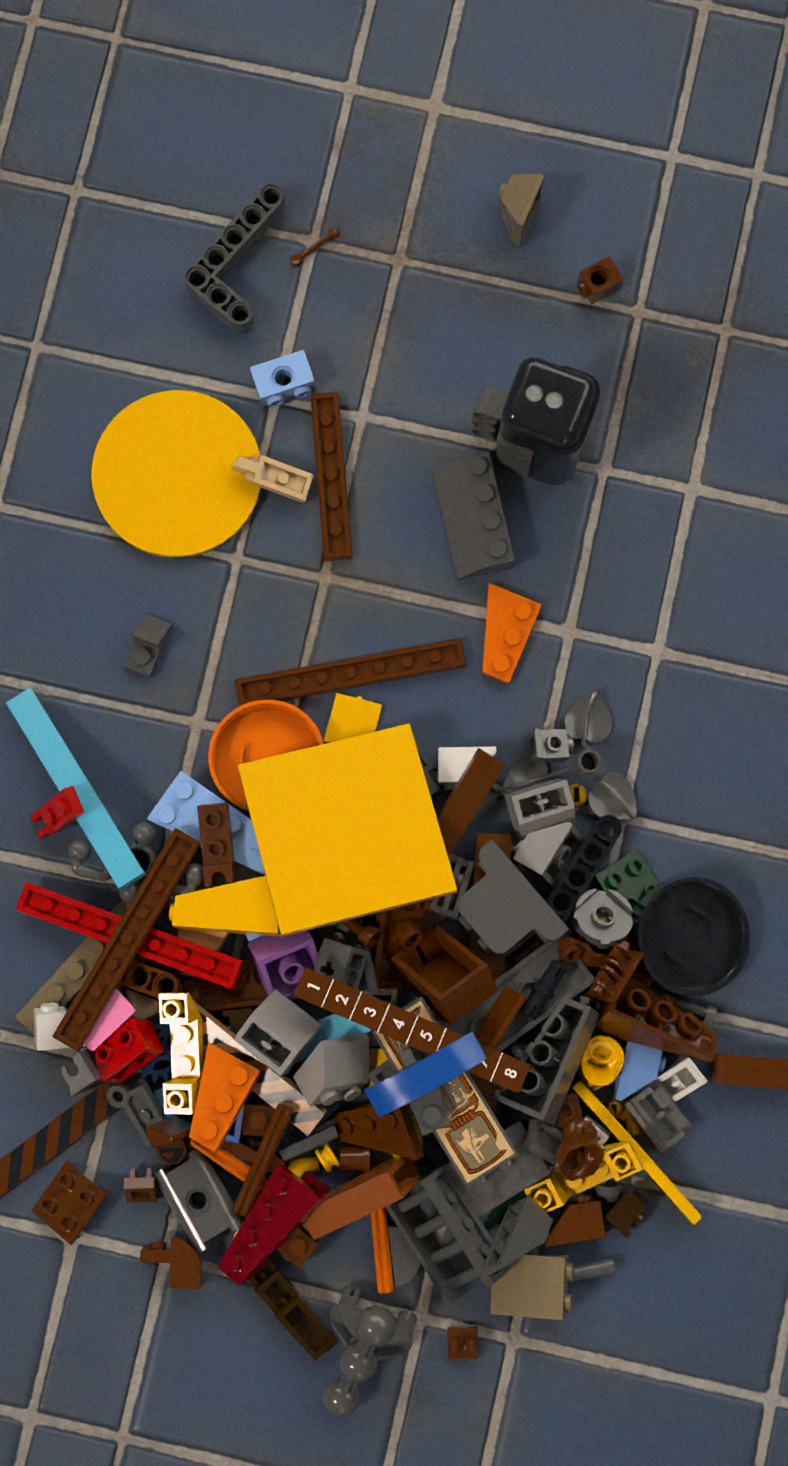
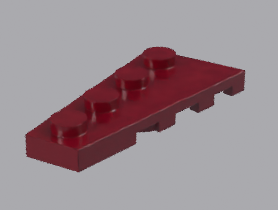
M277 1164L217 1268L237 1285H245L269 1260V1255L277 1247H281L289 1239L287 1236L297 1226H301L309 1218L308 1214L315 1207H319L326 1199L287 1167Z

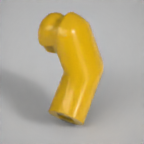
M318 1157L293 1159L286 1166L299 1178H301L303 1173L320 1171Z

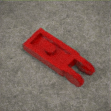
M74 786L62 789L41 806V810L30 815L32 823L43 820L47 827L37 832L38 838L43 839L62 831L85 812Z

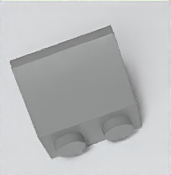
M367 1033L323 1040L317 1045L293 1076L309 1106L320 1104L327 1106L340 1100L352 1101L361 1094V1089L369 1081V1037Z

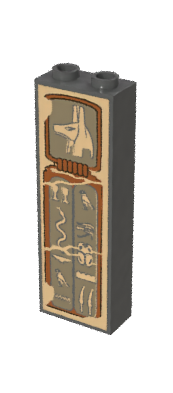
M422 996L401 1008L438 1024ZM370 1029L396 1073H398L397 1070L404 1068L398 1052L410 1048L416 1062L429 1056L427 1053ZM468 1071L437 1088L451 1124L433 1131V1134L466 1187L472 1184L476 1188L489 1179L487 1174L496 1168L501 1172L515 1163L513 1158L518 1155L516 1149Z

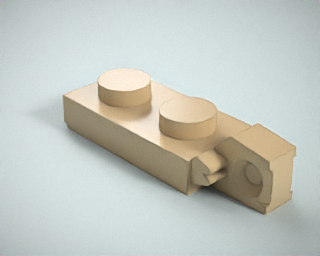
M238 455L234 459L232 470L246 474L244 480L250 482V484L301 503L306 501L314 476L311 473L263 455H252L251 459Z

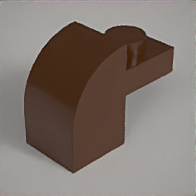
M174 1235L171 1238V1247H167V1242L153 1241L149 1242L148 1247L144 1246L141 1249L140 1262L170 1263L169 1288L200 1289L202 1286L201 1253L196 1252L189 1239Z

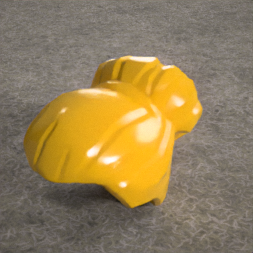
M598 1035L589 1040L576 1072L580 1080L592 1092L612 1083L620 1073L624 1065V1052L621 1045L614 1038L604 1035Z

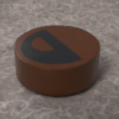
M180 1139L158 1147L156 1150L157 1156L166 1165H176L186 1157V1142L184 1139Z

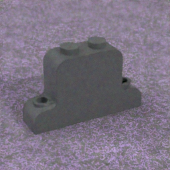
M492 839L480 849V861L477 864L486 875L459 898L457 907L461 913L458 920L469 932L473 929L481 937L477 942L488 955L493 951L500 956H509L535 933L546 944L548 942L559 943L563 938L572 934V931Z

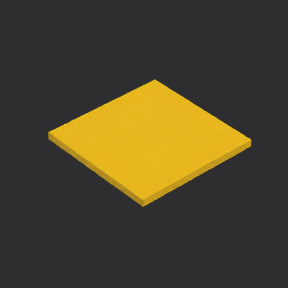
M410 723L238 765L281 937L457 893L456 883Z

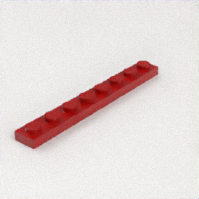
M28 882L25 883L16 907L18 911L105 943L109 941L122 919V916ZM155 928L151 929L137 955L233 990L244 964V961Z

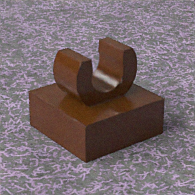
M131 1168L129 1172L130 1178H124V1192L127 1203L157 1202L158 1190L151 1168H147L145 1177L136 1178L135 1168Z
M447 1327L448 1360L478 1359V1327Z

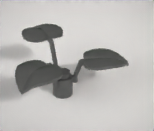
M598 691L582 696L566 712L564 729H567V735L573 739H581V745L584 748V751L575 756L572 765L548 773L546 763L530 764L529 756H526L513 764L503 783V790L506 793H510L549 781L550 778L575 770L581 775H593V781L596 786L589 790L587 798L591 811L597 817L613 815L619 820L634 819L637 813L635 794L627 778L618 772L608 771L599 780L598 775L600 772L598 769L601 766V757L586 743V741L592 744L600 743L609 736L612 730L610 712Z

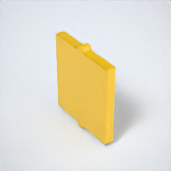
M336 693L324 742L330 743L376 732L382 704L363 700L361 696L355 698Z

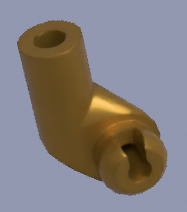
M615 1099L609 1101L607 1110L614 1117L626 1122L631 1136L644 1133L643 1128L626 1107L625 1103L627 1101Z

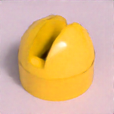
M580 784L569 785L574 807L582 806L588 797L587 790ZM574 788H579V802H574Z

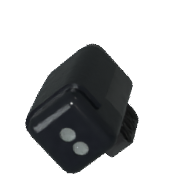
M527 358L519 365L509 392L492 386L482 387L472 415L471 432L480 438L497 443L495 461L499 467L548 485L564 484L570 480L575 471L595 416L601 391L599 383L590 374L564 365L563 367L540 358Z

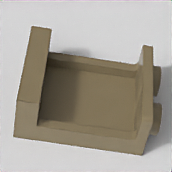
M526 1253L509 1264L511 1270L495 1284L491 1285L490 1314L564 1320L567 1317V1313L572 1311L573 1297L572 1294H568V1281H573L574 1264L569 1263V1255L553 1256Z

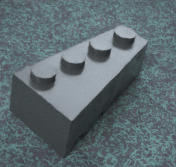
M564 997L542 1026L540 1034L533 1043L530 1042L524 1051L525 1054L520 1059V1061L531 1066L519 1094L501 1086L494 1091L490 1098L554 1126L600 1014L589 1006Z

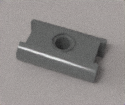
M194 1149L188 1153L191 1158L190 1160L170 1172L165 1167L154 1173L153 1177L196 1252L200 1253L210 1246L209 1239L229 1227L232 1232L237 1231L244 1220L240 1214L234 1212V1202L209 1158L197 1149ZM196 1191L202 1192L206 1196V1205L202 1208L193 1204L192 1196Z

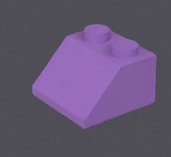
M308 930L284 937L265 936L248 943L247 945L267 996L277 989L290 1000L298 998L294 996V992L305 967L315 970L318 960V953Z

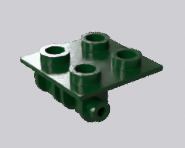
M637 849L594 876L597 880L595 884H598L602 891L614 890L627 899L633 911L631 914L632 920L641 900L651 889L659 884Z

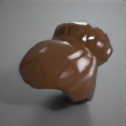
M577 1120L564 1125V1139L556 1152V1168L565 1180L575 1181L594 1175L603 1161L604 1153L597 1142L598 1133L591 1121Z

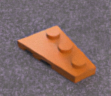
M491 583L488 584L482 674L509 685L542 604Z
M208 1042L189 1138L217 1153L262 1072Z

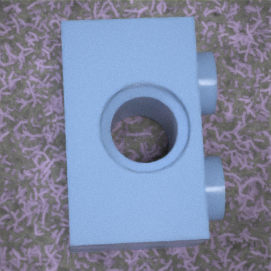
M304 350L250 367L252 379L262 407L267 405L269 407H276L283 404L285 399L294 396L296 398H303L310 395L311 391L316 389L315 380ZM283 376L291 379V382L285 386H281L276 382Z

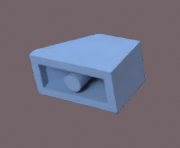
M624 1041V1065L616 1078L612 1098L622 1101L655 1080L658 1072L663 1073L666 1056L662 1055L663 1050Z

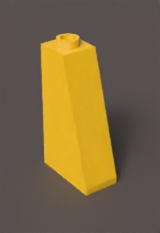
M266 876L175 896V903H172L170 906L169 919L172 921V926L180 930L281 937Z

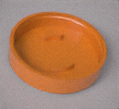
M278 700L252 701L231 711L214 731L208 751L210 773L218 792L224 800L238 811L250 815L238 771L239 764L322 745L324 742L316 724L299 708Z

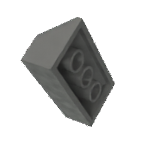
M489 451L457 458L433 470L432 474L457 580L513 568L515 562Z

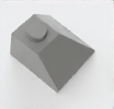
M569 822L527 834L524 840L517 844L513 860L520 867L554 889L585 838Z

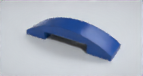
M473 1031L400 1072L390 1075L366 1088L364 1091L378 1117H381L447 1083L486 1060L487 1057Z

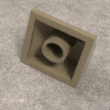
M540 173L511 174L508 184L503 182L497 195V199L501 200L499 211L514 245L518 247L521 245L541 199L545 175Z

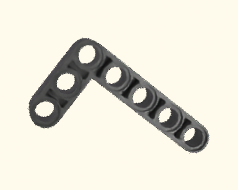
M268 183L261 187L187 269L184 277L188 293L238 334H245L252 330L254 326L252 308L243 298L224 284L222 280L283 214L285 210L284 192L275 183ZM270 197H276L279 199L278 202L274 204H268L267 202H265ZM253 217L260 219V222L254 225L247 223ZM235 237L242 239L241 243L237 245L229 243ZM214 258H221L224 260L220 265L217 266L210 264V262ZM197 278L205 280L204 284L200 286H194L192 282ZM217 296H224L227 298L223 303L216 304L213 302V299ZM239 313L248 315L244 321L234 320V317Z

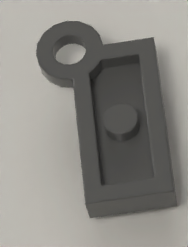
M144 1081L130 1090L123 1084L112 1085L106 1095L109 1104L115 1108L124 1107L146 1147H150L151 1143L146 1127L166 1119L167 1116L164 1114L148 1083ZM114 1092H121L123 1100H117Z

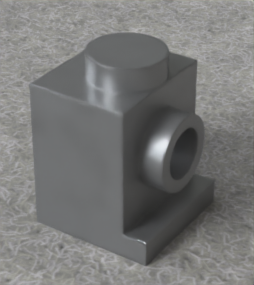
M534 729L527 735L530 764L561 763L569 758V754L573 753L574 742L571 736H567V729ZM550 740L556 741V748L550 745Z

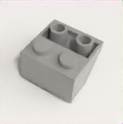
M556 778L504 794L517 843L524 840L528 833L569 822L575 827V807L567 779Z
M275 989L250 1015L233 1040L278 1075L283 1076L290 1072L323 1025Z

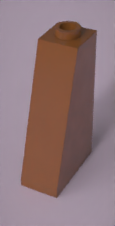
M395 1156L322 1195L326 1200L308 1214L309 1218L303 1223V1227L315 1240L403 1199L422 1176L412 1159Z

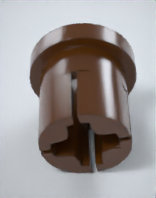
M342 1146L340 1152L341 1171H364L365 1173L373 1169V1149Z

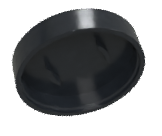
M677 877L664 881L645 895L634 913L630 932L631 948L633 951L644 953L638 963V967L644 975L653 981V984L665 991L684 996L712 994L728 985L737 976L745 963L750 946V927L746 912L730 890L713 880L700 877Z

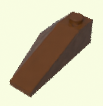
M635 970L615 1004L598 1000L596 1011L600 1014V1017L595 1026L596 1029L624 1041L707 1062L714 1060L718 1035L691 1012L685 1013L673 1003L674 998L668 993L665 995L660 993L651 985L653 981L646 975Z

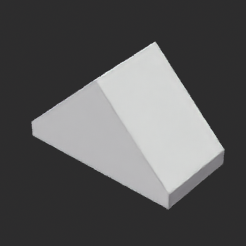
M687 1056L681 1057L656 1078L674 1102L707 1082L690 1057Z

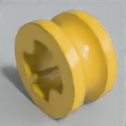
M328 1143L324 1144L322 1150H315V1154L328 1173L332 1171L331 1168L333 1166H340V1161Z

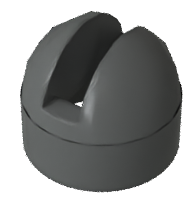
M609 1179L596 1185V1195L601 1202L606 1200L607 1203H613L618 1199L620 1193V1183L618 1181Z

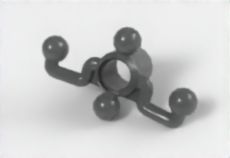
M141 822L134 827L132 837L136 844H132L129 847L133 854L139 851L145 852L149 858V867L145 871L146 875L122 891L119 890L120 898L126 903L132 902L141 886L140 884L143 883L158 858V855L147 846L155 838V829L147 822ZM77 839L69 845L68 855L72 859L71 869L75 875L98 881H107L112 878L105 866L104 869H98L82 865L91 854V847L87 841ZM199 863L189 864L183 875L187 886L177 885L171 896L197 891L199 885L204 883L203 866Z

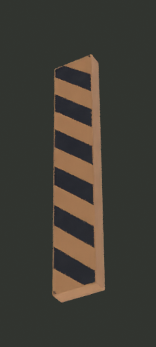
M194 1001L202 1017L203 1050L207 1051L209 1042L260 1070L262 1073L252 1091L274 1109H276L279 1103L291 1107L292 1115L289 1121L309 1136L328 1111L321 1105L309 1106L295 1083L285 1075H278L233 1040L236 1035Z

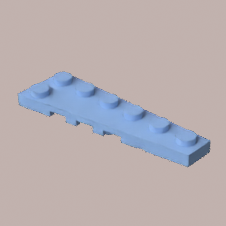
M180 771L147 819L172 832L177 828L201 842L197 806L225 803V801ZM229 805L235 861L265 875L251 819Z

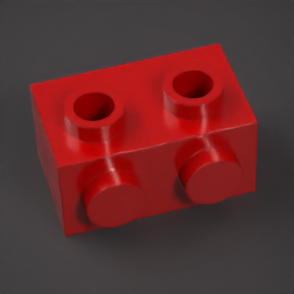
M136 1017L127 1019L93 1052L90 1051L102 1081L122 1083L164 1052L151 1021Z

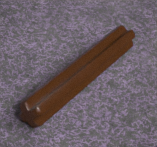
M279 1103L275 1109L234 1204L233 1210L237 1214L242 1216L249 1215L292 1115V1108L288 1105Z

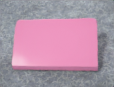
M118 989L114 992L84 1043L91 1052L99 1047L136 1011L135 1007Z

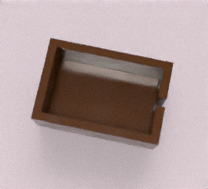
M438 925L423 934V940L419 944L426 965L423 966L416 948L412 950L402 949L391 957L400 982L417 997L422 996L427 1006L450 1025L497 991L488 965Z

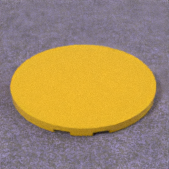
M170 390L150 394L131 403L119 412L102 433L92 462L91 478L95 500L103 517L114 532L128 544L143 552L166 558L194 557L205 554L222 545L227 540L232 539L248 522L255 510L261 493V487L244 480L246 474L232 470L234 459L238 455L251 459L252 455L260 456L258 445L243 419L226 404L213 397L186 390Z

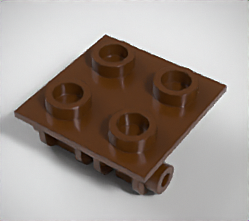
M620 940L614 946H609L607 949L610 952L609 956L611 958H606L604 961L606 965L601 967L587 966V969L595 979L591 982L590 986L578 995L615 1004L644 953L629 950L631 945L624 940Z
M66 1161L31 1211L72 1245L76 1239L80 1238V1233L86 1224H90L91 1217L96 1215V1210L101 1203L107 1200L108 1191L100 1185L96 1186L70 1162Z

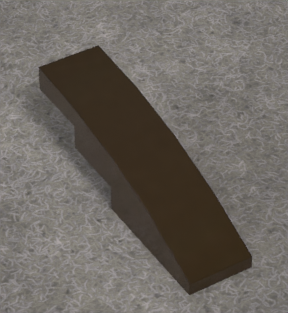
M270 1257L248 1280L254 1287L255 1292L275 1313V1317L314 1361L338 1341L319 1315Z

